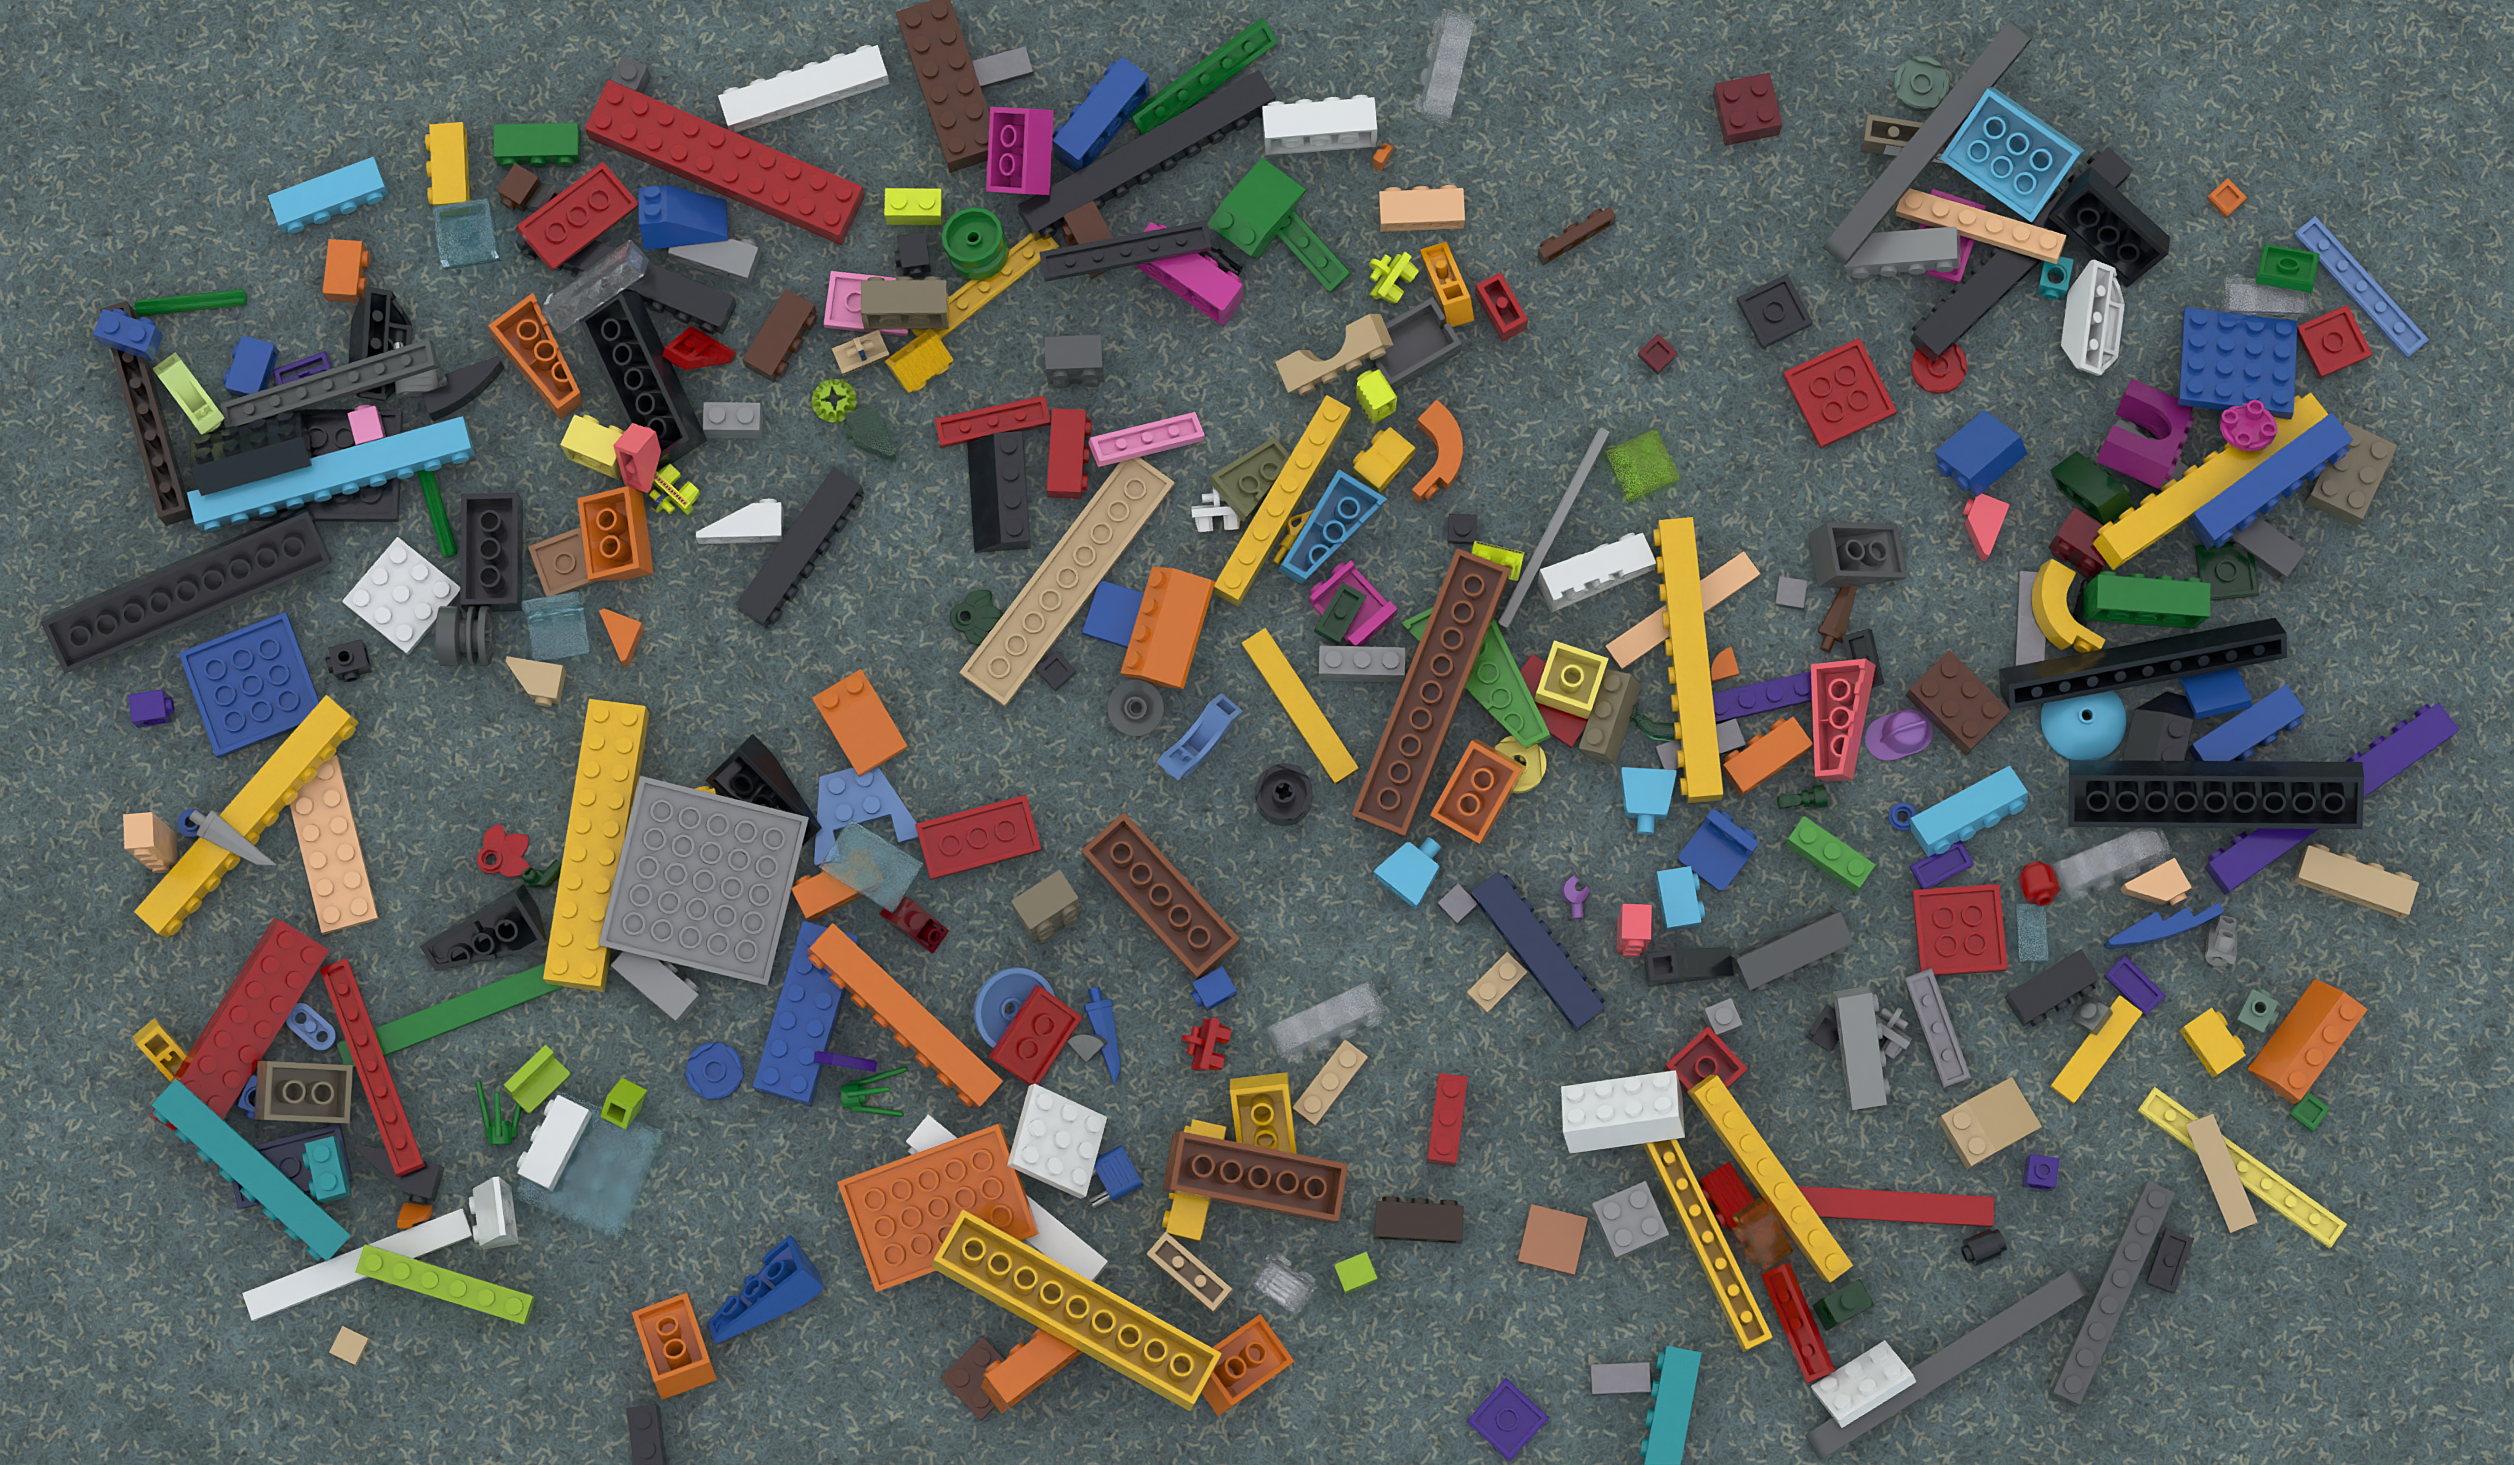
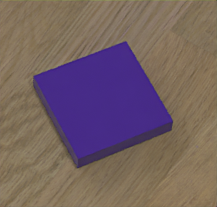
M1505 1378L1466 1422L1510 1462L1549 1417Z

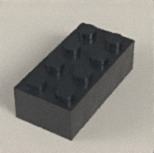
M300 410L282 412L277 417L266 420L256 419L248 425L228 427L222 432L211 435L202 434L190 440V468L201 496L312 466L310 438Z
M519 493L461 494V607L465 612H468L470 606H475L477 612H479L481 606H489L491 612L522 611L523 500Z

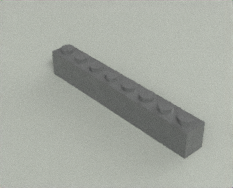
M2119 419L2115 426L2140 437L2156 440L2152 437H2145L2139 432V428L2130 421L2124 422ZM2105 439L2103 440V442L2100 444L2099 448H2098L2097 451H2096L2098 454H2099V452H2100V450H2101V447H2102V445H2103ZM2179 457L2174 473L2169 481L2175 479L2178 482L2183 479L2182 474L2189 469L2185 465L2186 462L2183 458ZM2135 479L2156 495L2161 494V488L2169 482L2168 480L2164 479L2160 488L2158 489L2138 479ZM2259 516L2254 520L2253 524L2242 532L2238 529L2234 530L2235 534L2228 541L2234 542L2233 549L2248 558L2247 551L2254 555L2255 565L2281 583L2285 581L2307 551L2302 548L2303 545L2298 539L2292 536H2285L2278 531L2279 527L2275 523L2267 519L2263 520Z
M2149 1180L2142 1185L2048 1395L2073 1407L2081 1404L2175 1192Z

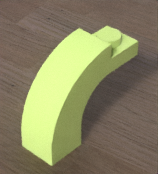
M176 352L152 368L201 435L212 432L220 426L223 419H225Z

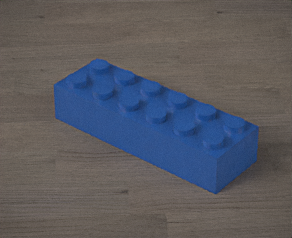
M2333 412L2195 511L2187 524L2207 550L2214 545L2217 549L2220 548L2235 534L2234 530L2238 529L2242 532L2253 524L2254 520L2258 517L2256 514L2261 512L2264 516L2277 506V503L2281 501V496L2287 499L2300 489L2299 487L2304 484L2303 480L2307 479L2308 482H2311L2323 473L2328 462L2334 465L2344 458L2345 454L2350 451L2348 446L2353 438Z
M803 921L753 1088L757 1092L811 1107L824 1066L823 1063L813 1062L814 1055L817 1051L828 1052L847 989L845 987L842 990L839 989L829 979L831 976L829 972L824 968L819 970L808 960L810 955L806 950L827 927ZM843 932L860 947L861 941L858 936Z

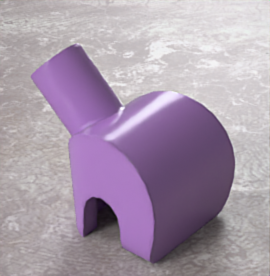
M1575 875L1562 884L1560 895L1566 903L1571 904L1572 919L1584 918L1582 902L1587 898L1590 889L1586 886L1581 891H1577L1575 885L1579 879Z

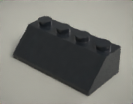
M2091 166L2069 184L2048 214V217L2097 261L2114 267L2117 273L2116 278L2127 287L2169 254L2170 236Z
M1022 431L993 433L968 442L974 552L1031 549Z

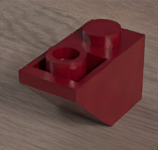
M896 891L879 913L895 929L932 954L949 932L945 926L916 902Z

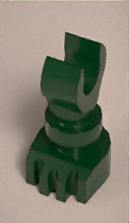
M1824 784L1812 786L1813 792L1802 790L1801 794L1777 797L1779 809L1801 805L1810 807L1811 803H1815L1816 808L1828 807Z

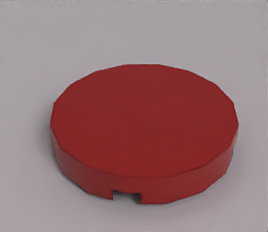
M1956 344L1934 364L1917 348L1910 364L1912 377L1917 385L1925 391L1934 394L1949 393L1956 389L1964 380L1967 371L1966 356Z

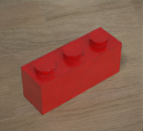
M1052 408L1047 478L1048 497L1082 499V491L1088 490V474H1083L1084 463L1089 464L1090 447L1085 446L1086 436H1091L1092 419H1087L1086 410Z
M1438 1074L1427 1163L1456 1166L1467 1076Z

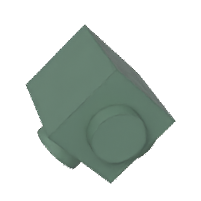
M2258 988L2257 991L2252 989L2247 993L2233 1024L2259 1037L2264 1033L2267 1026L2272 1027L2276 1021L2279 1012L2275 1009L2279 1002L2273 1000V995L2263 989Z

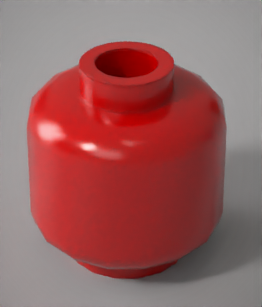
M2037 861L2027 864L2018 877L2023 897L2028 903L2037 904L2038 906L2048 905L2060 891V885L2054 869L2043 862Z

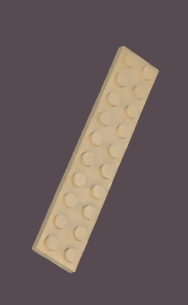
M1140 457L1121 461L959 674L1006 708L1096 590L1100 581L1105 578L1175 486V482Z

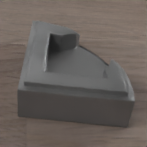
M1089 1033L1078 1034L1067 1041L1086 1063L1108 1043L1102 1036Z

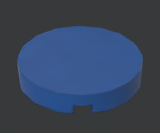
M709 1042L699 1046L691 1053L686 1065V1078L689 1086L699 1096L708 1100H721L731 1096L739 1088L743 1079L744 1066L739 1054L731 1046L723 1043Z

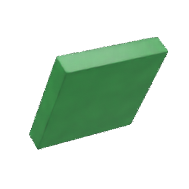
M2264 244L2256 283L2312 293L2320 254Z

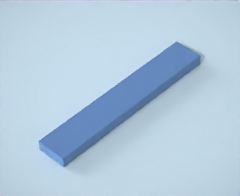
M2316 216L2293 234L2306 251L2320 254L2318 264L2405 359H2408L2428 342L2429 339Z

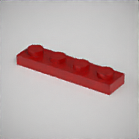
M1045 395L935 418L941 448L968 443L993 433L1025 431L1051 425Z
M1790 1262L1761 1274L1806 1382H1813L1835 1372V1368Z

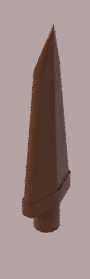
M1857 586L1840 588L1822 624L1819 625L1817 632L1824 636L1820 646L1822 651L1830 653L1835 641L1843 643L1842 636H1845Z

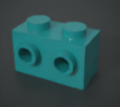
M331 1136L305 1143L306 1152H303L302 1156L306 1169H311L313 1180H309V1188L312 1197H317V1200L323 1204L352 1197L340 1140Z

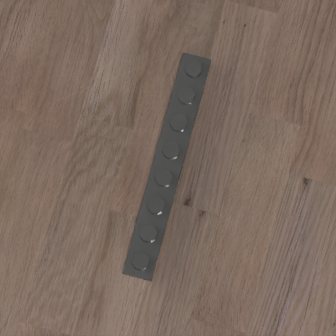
M426 339L221 403L222 415L225 418L223 419L225 428L232 426L240 427L248 425L256 419L266 420L277 417L282 412L305 410L437 369L439 367L434 343L432 340Z

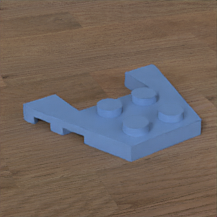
M878 766L860 777L854 768H849L819 778L817 821L822 828L816 833L814 863L816 867L841 860L834 831L891 816L899 844L918 839L915 828L916 821Z

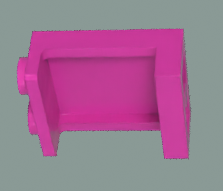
M1350 560L1346 565L1342 562L1331 572L1332 577L1327 582L1320 581L1310 590L1312 595L1309 597V603L1322 616L1342 582L1367 595L1366 600L1343 637V640L1349 646L1361 647L1397 615L1398 609L1391 601L1387 602L1355 568V563Z

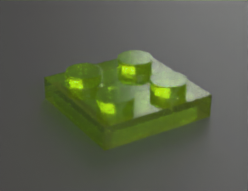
M1653 429L1608 449L1604 453L1628 503L1680 480L1657 429Z

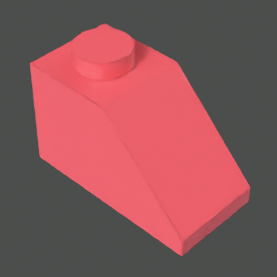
M632 423L613 446L624 485L648 493L652 487L661 449L656 431L649 427H642Z
M1982 493L1977 497L1975 496L1974 500L1968 499L1963 514L1967 515L1964 525L1979 558L1986 562L2010 504Z

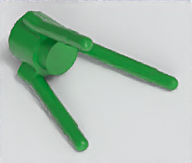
M906 1066L861 1080H852L847 1085H841L843 1108L851 1107L852 1113L867 1112L903 1117L904 1113L902 1111L862 1105V1103H867V1095L890 1091L888 1086L866 1089V1086L863 1085L904 1073L908 1068Z
M476 1081L478 1099L485 1125V1138H489V1145L512 1144V1137H518L517 1127L522 1107L516 1103L512 1124L509 1126V1121H501L500 1093L496 1091L494 1093L495 1121L490 1122L481 1081Z

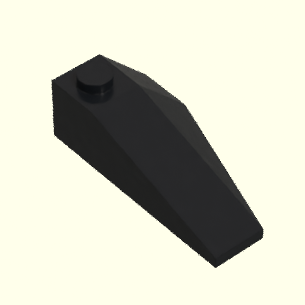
M754 734L748 737L705 780L720 796L809 817L802 846L822 828L773 753Z

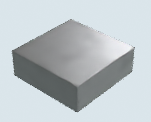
M1779 576L1774 606L1803 610L1807 581Z
M1458 883L1437 902V905L1457 925L1478 906V903Z

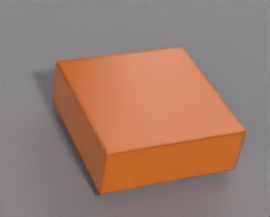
M2227 178L2206 199L2227 218L2246 201L2247 197Z

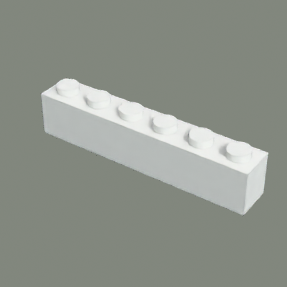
M865 45L859 47L854 53L847 55L843 53L836 54L830 57L829 61L822 63L811 62L804 65L803 69L794 72L791 70L778 73L775 78L769 80L757 79L747 87L740 89L738 87L729 88L723 94L718 95L729 130L737 133L890 83L878 45L873 47Z

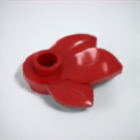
M500 824L487 830L483 837L484 848L477 855L478 867L486 874L500 872L506 877L522 875V872L530 867L521 858L528 848L529 837L518 833L506 835ZM492 855L496 856V863L488 865L487 858Z

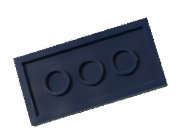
M340 1124L252 1145L301 1190L308 1193L311 1192L309 1180H313L311 1169H306L302 1153L306 1152L305 1143L334 1136L340 1140L349 1182L353 1181ZM235 1179L232 1181L236 1204L239 1210L262 1204L257 1199L252 1203L240 1192L243 1186Z

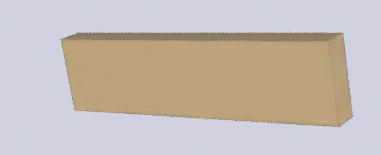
M2213 1113L2186 1123L2230 1233L2257 1223L2258 1221Z

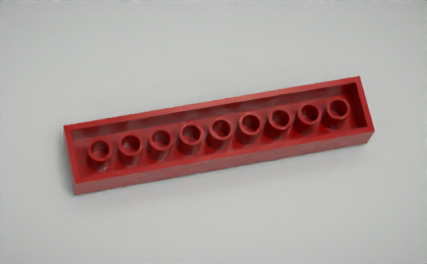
M611 80L607 81L585 127L588 138L840 245L843 244L865 197L863 187Z

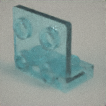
M579 592L522 601L523 613L528 621L534 661L545 662L590 653L583 599Z

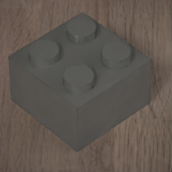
M1101 335L1045 337V367L1048 385L1053 384L1055 388L1070 387V384L1081 383L1083 387L1098 386V383L1104 382Z

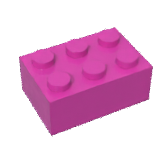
M990 107L986 191L1049 195L1054 110Z

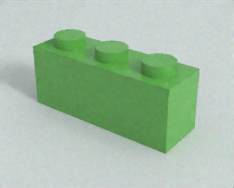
M1805 816L1785 843V846L1854 893L1858 892L1875 867L1873 862Z

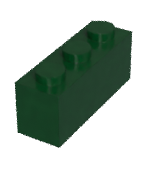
M2078 451L2050 470L2057 489L2103 526L2110 521L2113 523L2122 513L2132 507L2129 499L2131 492L2123 482L2118 483L2114 480L2108 470H2101L2091 457L2086 458Z

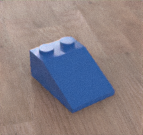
M669 185L638 188L639 226L644 250L728 241L726 200Z

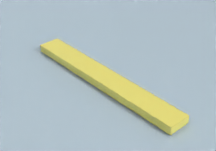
M2154 1087L2137 1112L2198 1155L2186 1123L2199 1118ZM2222 1135L2243 1187L2330 1249L2347 1224Z

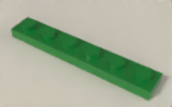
M1260 18L1129 113L1130 119L1142 136L1188 109L1277 44V39L1267 22Z

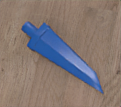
M1100 987L1088 989L1092 1003L1083 1006L1094 1034L1100 1035L1108 1041L1101 1049V1052L1115 1086L1121 1066L1112 1009L1113 1003L1112 999L1103 1000Z

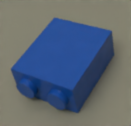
M1983 410L1939 447L1934 454L1938 461L1936 467L1939 472L1946 478L1949 476L1953 478L1961 490H1969L1977 497L2026 456L2027 451L2021 436Z

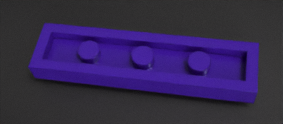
M1811 671L1713 693L1715 722H1725L1735 718L1738 719L1812 702Z

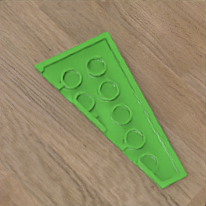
M1433 607L1401 622L1419 642ZM1493 619L1466 690L1525 749H1528L1550 738L1551 735L1496 621Z

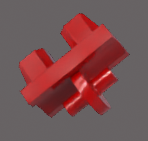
M1213 1017L1203 1019L1201 1028L1192 1027L1191 1036L1182 1035L1181 1042L1188 1044L1186 1054L1194 1056L1192 1070H1222L1225 1060L1224 1055L1213 1052L1215 1042L1223 1045L1228 1043L1231 1029L1219 1024L1220 1019Z

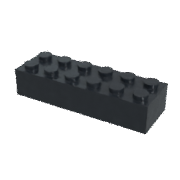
M620 291L578 319L628 428L634 423L656 431L661 449L657 468H664L669 463H674L707 441L671 361L662 356L665 348L639 293Z

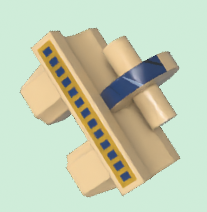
M879 330L859 338H853L852 341L832 348L843 376L890 357Z

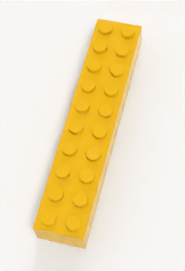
M589 699L543 976L547 984L605 992L612 948L600 946L598 942L631 813L630 808L633 805L640 776L649 720V712L646 706Z
M963 1209L933 1260L931 1268L1188 1411H1191L1222 1354Z

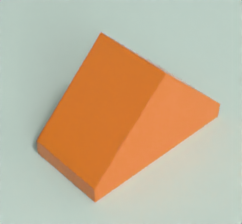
M605 608L599 610L624 667L629 666L644 632L643 624Z

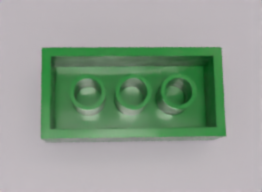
M2112 571L2100 572V575H2097L2084 587L2083 621L2195 629L2210 617L2211 583H2203L2200 578H2186L2184 581L2173 580L2172 576H2157L2156 579L2145 578L2144 574L2139 573L2129 574L2128 577L2117 576V573Z

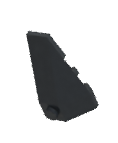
M522 884L422 944L420 948L434 970L437 971L465 966L479 961H492L501 957L523 955L546 942L547 939L539 908L525 885Z

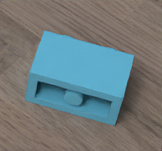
M1691 866L1657 871L1655 879L1665 932L1699 927L1701 919L1705 918L1703 902L1697 901L1696 891L1700 890L1697 873L1692 874Z

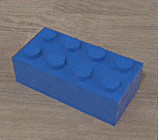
M1123 56L1117 63L1113 61L1104 73L1106 76L1100 84L1096 82L1092 85L1087 93L1088 98L1083 104L1078 103L1070 113L1071 119L1065 126L1061 124L1052 135L1055 158L1074 173L1096 160L1129 120L1128 114L1138 108L1150 94L1149 76Z

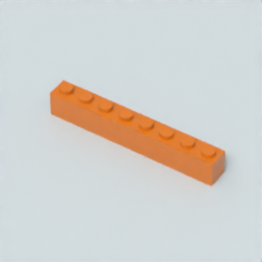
M832 923L806 950L810 955L808 960L819 970L824 968L831 974L829 979L835 986L841 990L845 987L852 994L851 1000L859 1008L864 1009L866 1007L874 1014L872 1017L874 1022L883 1029L888 1027L895 1034L893 1039L901 1047L912 1049L916 1053L914 1058L926 1069L930 1066L938 1074L936 1079L946 1088L953 1087L959 1093L957 1098L966 1107L970 1108L973 1106L975 1109L980 1107L1003 1082L835 924Z

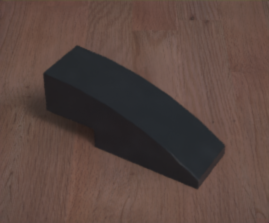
M496 356L447 373L445 375L448 385L422 393L432 421L445 417L464 407L487 389L504 369L500 357Z

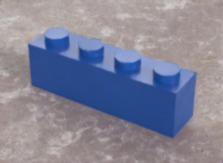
M2285 684L2252 705V707H2249L2194 742L2188 748V751L2195 761H2234L2237 758L2240 761H2244L2255 753L2253 748L2262 743L2266 747L2279 738L2276 733L2285 728L2289 732L2302 723L2300 718L2306 711L2289 686Z

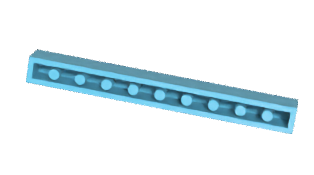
M462 416L311 458L312 466L204 496H201L199 489L187 492L195 525L200 531L209 533L218 531L222 525L229 523L233 525L246 523L249 521V518L258 515L260 517L272 516L277 513L276 510L283 508L290 510L298 509L304 506L305 502L312 500L316 502L326 501L332 498L331 495L341 492L343 494H352L359 491V487L366 485L372 487L385 484L388 479L395 477L406 479L412 477L414 472L420 470L435 471L440 469L442 464L449 462L454 464L468 461L469 457L474 456L475 451L468 425Z

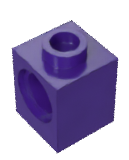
M162 689L128 695L131 722L137 728L171 723L170 714L175 713L172 697H168V694Z
M2035 1154L2027 1156L2022 1187L2052 1191L2057 1183L2060 1158Z

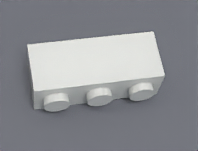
M557 1095L555 1100L551 1099L545 1108L544 1115L546 1118L542 1126L538 1125L532 1133L530 1141L533 1143L528 1153L524 1151L518 1160L517 1167L520 1169L517 1173L521 1177L553 1192L593 1113L560 1095Z

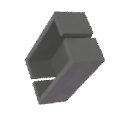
M1431 297L1386 323L1385 326L1393 346L1385 349V355L1371 360L1369 357L1367 361L1372 369L1376 367V370L1379 369L1392 390L1395 391L1460 354L1462 343L1449 323L1445 324L1446 317L1434 298Z

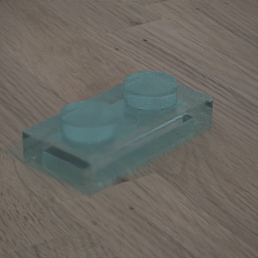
M2016 904L2018 963L2048 962L2046 907L2038 906L2037 904Z

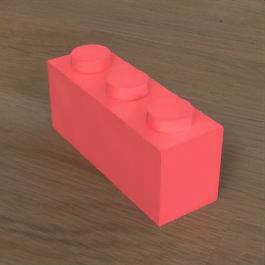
M1622 904L1617 917L1616 952L1623 953V957L1638 958L1640 953L1646 952L1651 941L1652 905Z

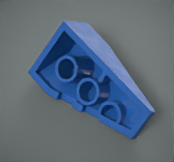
M789 1235L770 1250L762 1259L765 1265L755 1277L751 1274L744 1280L746 1285L739 1296H730L707 1324L715 1343L718 1344L799 1308L810 1299L816 1297L824 1289L817 1268L794 1237Z

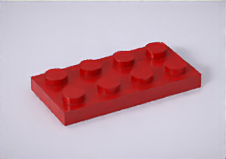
M601 162L518 224L516 230L553 272L637 209L639 203L608 166Z
M1026 795L915 824L930 880L1041 851Z

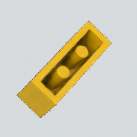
M463 122L429 124L430 134L425 135L426 149L431 152V161L426 162L428 178L432 177V187H428L429 204H433L437 213L471 210L467 130Z

